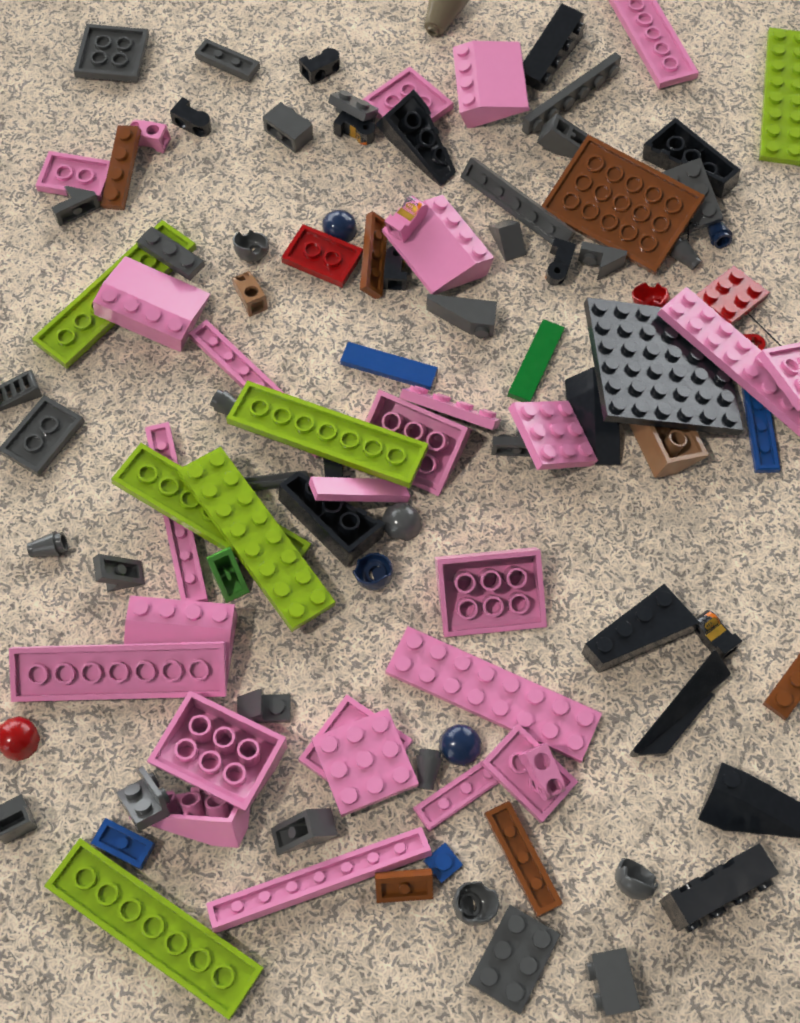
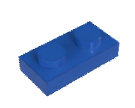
M107 818L104 819L91 842L93 846L140 870L144 867L156 845L154 842Z

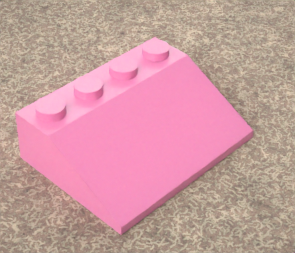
M470 41L453 47L459 112L467 128H474L530 110L520 42Z
M444 195L423 201V203L428 205V212L405 243L389 234L386 226L382 229L386 238L430 294L433 295L486 276L494 259V256Z
M125 256L103 282L93 300V309L96 316L181 352L189 338V332L193 330L210 298V293Z
M380 389L365 421L428 443L427 453L412 485L437 496H440L473 430Z
M533 547L435 557L436 580L444 637L547 627L540 549Z
M130 596L125 621L124 644L225 641L228 684L238 617L235 604Z
M189 690L148 758L147 763L246 812L277 768L287 749V741L285 736Z

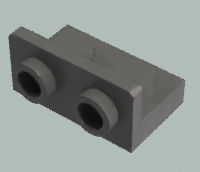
M143 766L138 768L141 780L116 792L120 803L139 832L170 816L166 805L170 803L167 792L163 787L159 789L160 786L154 773L148 774Z

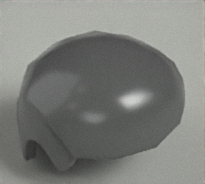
M249 230L246 235L237 232L232 238L235 253L243 261H258L265 257L269 251L268 238L262 233Z
M399 502L389 506L381 518L386 523L384 531L392 539L409 541L419 535L422 528L419 513L407 503Z
M621 859L615 872V882L623 894L631 899L646 900L654 895L658 884H655L656 876L647 868L631 859Z
M481 881L463 883L455 891L452 900L456 916L469 926H480L489 922L497 915L500 905L497 892L484 886Z

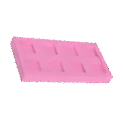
M411 385L410 388H403L399 398L490 430L498 429L501 419L496 418L497 413L487 409L476 411L473 410L474 405L463 401H457L455 404L450 402L451 397L440 393H433L432 396L428 394V389L416 385Z

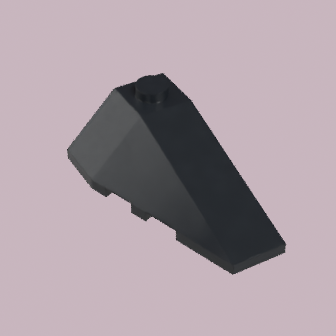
M413 89L375 125L397 149L441 187L456 173V170L446 147L442 145L438 135V128L434 126L430 117L429 107Z
M592 367L565 380L566 401H569L598 459L595 465H620L619 423L603 421L595 367Z
M723 762L715 769L698 820L723 831L800 839L799 801L749 773Z

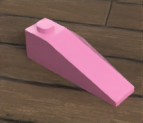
M191 787V792L175 794L174 791H166L170 799V803L166 804L170 816L151 826L211 846L239 848L248 829L250 807L244 812L197 787Z

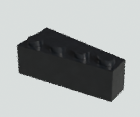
M561 3L523 62L526 85L541 91L544 86L550 84L555 72L583 38L585 28L584 13Z
M676 117L644 143L642 159L665 171L701 158L713 192L719 198H723L737 186L741 169Z
M297 471L279 484L278 500L345 567L383 537L385 522L380 519H373L367 515L365 510L360 507L355 508L345 501H315L308 484L310 477Z
M663 584L585 643L582 655L600 673L659 646L694 633L700 622L673 592Z
M759 843L731 858L727 863L711 869L703 874L702 877H696L679 889L676 888L669 892L659 902L676 931L679 932L685 928L687 933L703 925L700 921L703 917L709 915L711 919H714L727 911L724 905L733 901L737 906L750 898L748 892L757 887L758 891L761 892L773 885L772 878L778 875L779 872Z

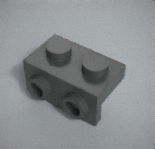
M340 90L330 94L328 100L329 104L336 107L338 113H341L343 110L363 122L370 120L375 123L379 109L367 101L355 97L348 91Z

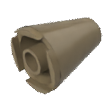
M429 0L424 24L427 33L433 37L443 35L469 0Z

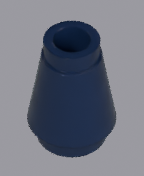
M722 221L707 227L710 242L713 246L724 248L731 243L732 232Z

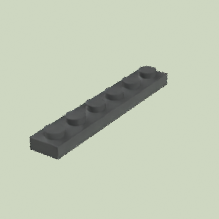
M616 52L524 116L522 131L527 136L534 131L538 132L556 113L559 114L564 109L569 110L578 99H584L592 89L600 88L606 79L615 77L620 70L621 56Z
M475 157L469 159L460 176L462 179L550 244L553 243L555 237L569 242L572 240L576 233L574 229Z

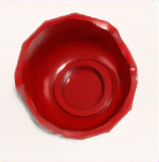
M644 282L635 287L631 293L634 304L663 307L670 300L668 289L662 287L659 283L655 287H650Z
M16 716L7 719L0 725V752L6 758L21 761L29 758L37 751L40 735L35 725L29 719Z

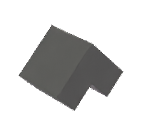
M22 794L0 804V841L4 844L38 828L28 802Z

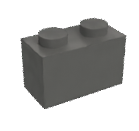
M282 102L263 116L264 131L294 153H297L313 139V126L311 122L298 115L293 108L287 107Z
M626 947L591 954L588 957L589 962L585 963V970L588 980L593 981L596 993H592L595 1011H600L602 1018L640 1010Z

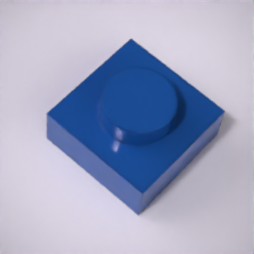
M446 843L435 850L432 856L423 860L428 869L432 868V874L440 884L445 882L463 866Z

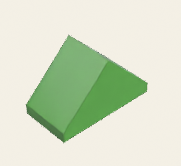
M231 547L206 557L210 571L226 603L249 593Z

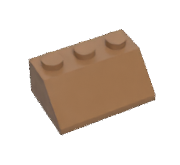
M629 424L655 478L677 474L709 456L697 431Z

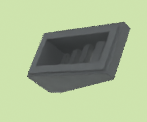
M32 370L26 371L0 385V394H2L4 399L0 404V411L42 397ZM20 387L21 392L17 393L16 388ZM11 390L13 396L8 398L7 391Z

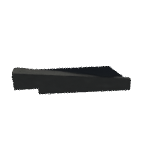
M715 649L629 754L630 756L666 755L714 696L712 691L730 676V671Z

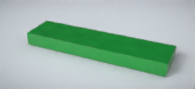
M544 319L542 320L508 391L507 397L520 402L532 401L565 327Z

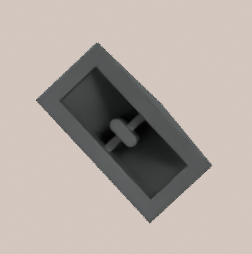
M508 219L488 225L505 262L526 255L520 222Z

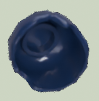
M346 210L329 212L322 221L324 233L345 242L352 241L357 233L355 219Z
M369 553L357 560L353 574L361 587L369 591H378L386 587L391 581L393 564L388 557L380 553ZM371 571H372L374 580H372V579L370 578V572H371Z
M456 724L445 729L440 736L439 751H441L449 763L465 766L473 763L480 755L482 742L479 735L470 726Z

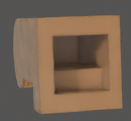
M250 271L232 278L234 288L249 317L268 309L266 295Z

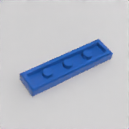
M351 342L347 343L340 360V365L409 385L420 386L431 390L438 371V367Z
M741 388L754 472L779 473L781 468L772 414L745 389Z

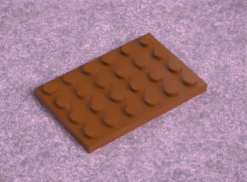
M588 134L547 196L542 207L576 232L603 246L626 250L627 260L656 275L705 200V195Z

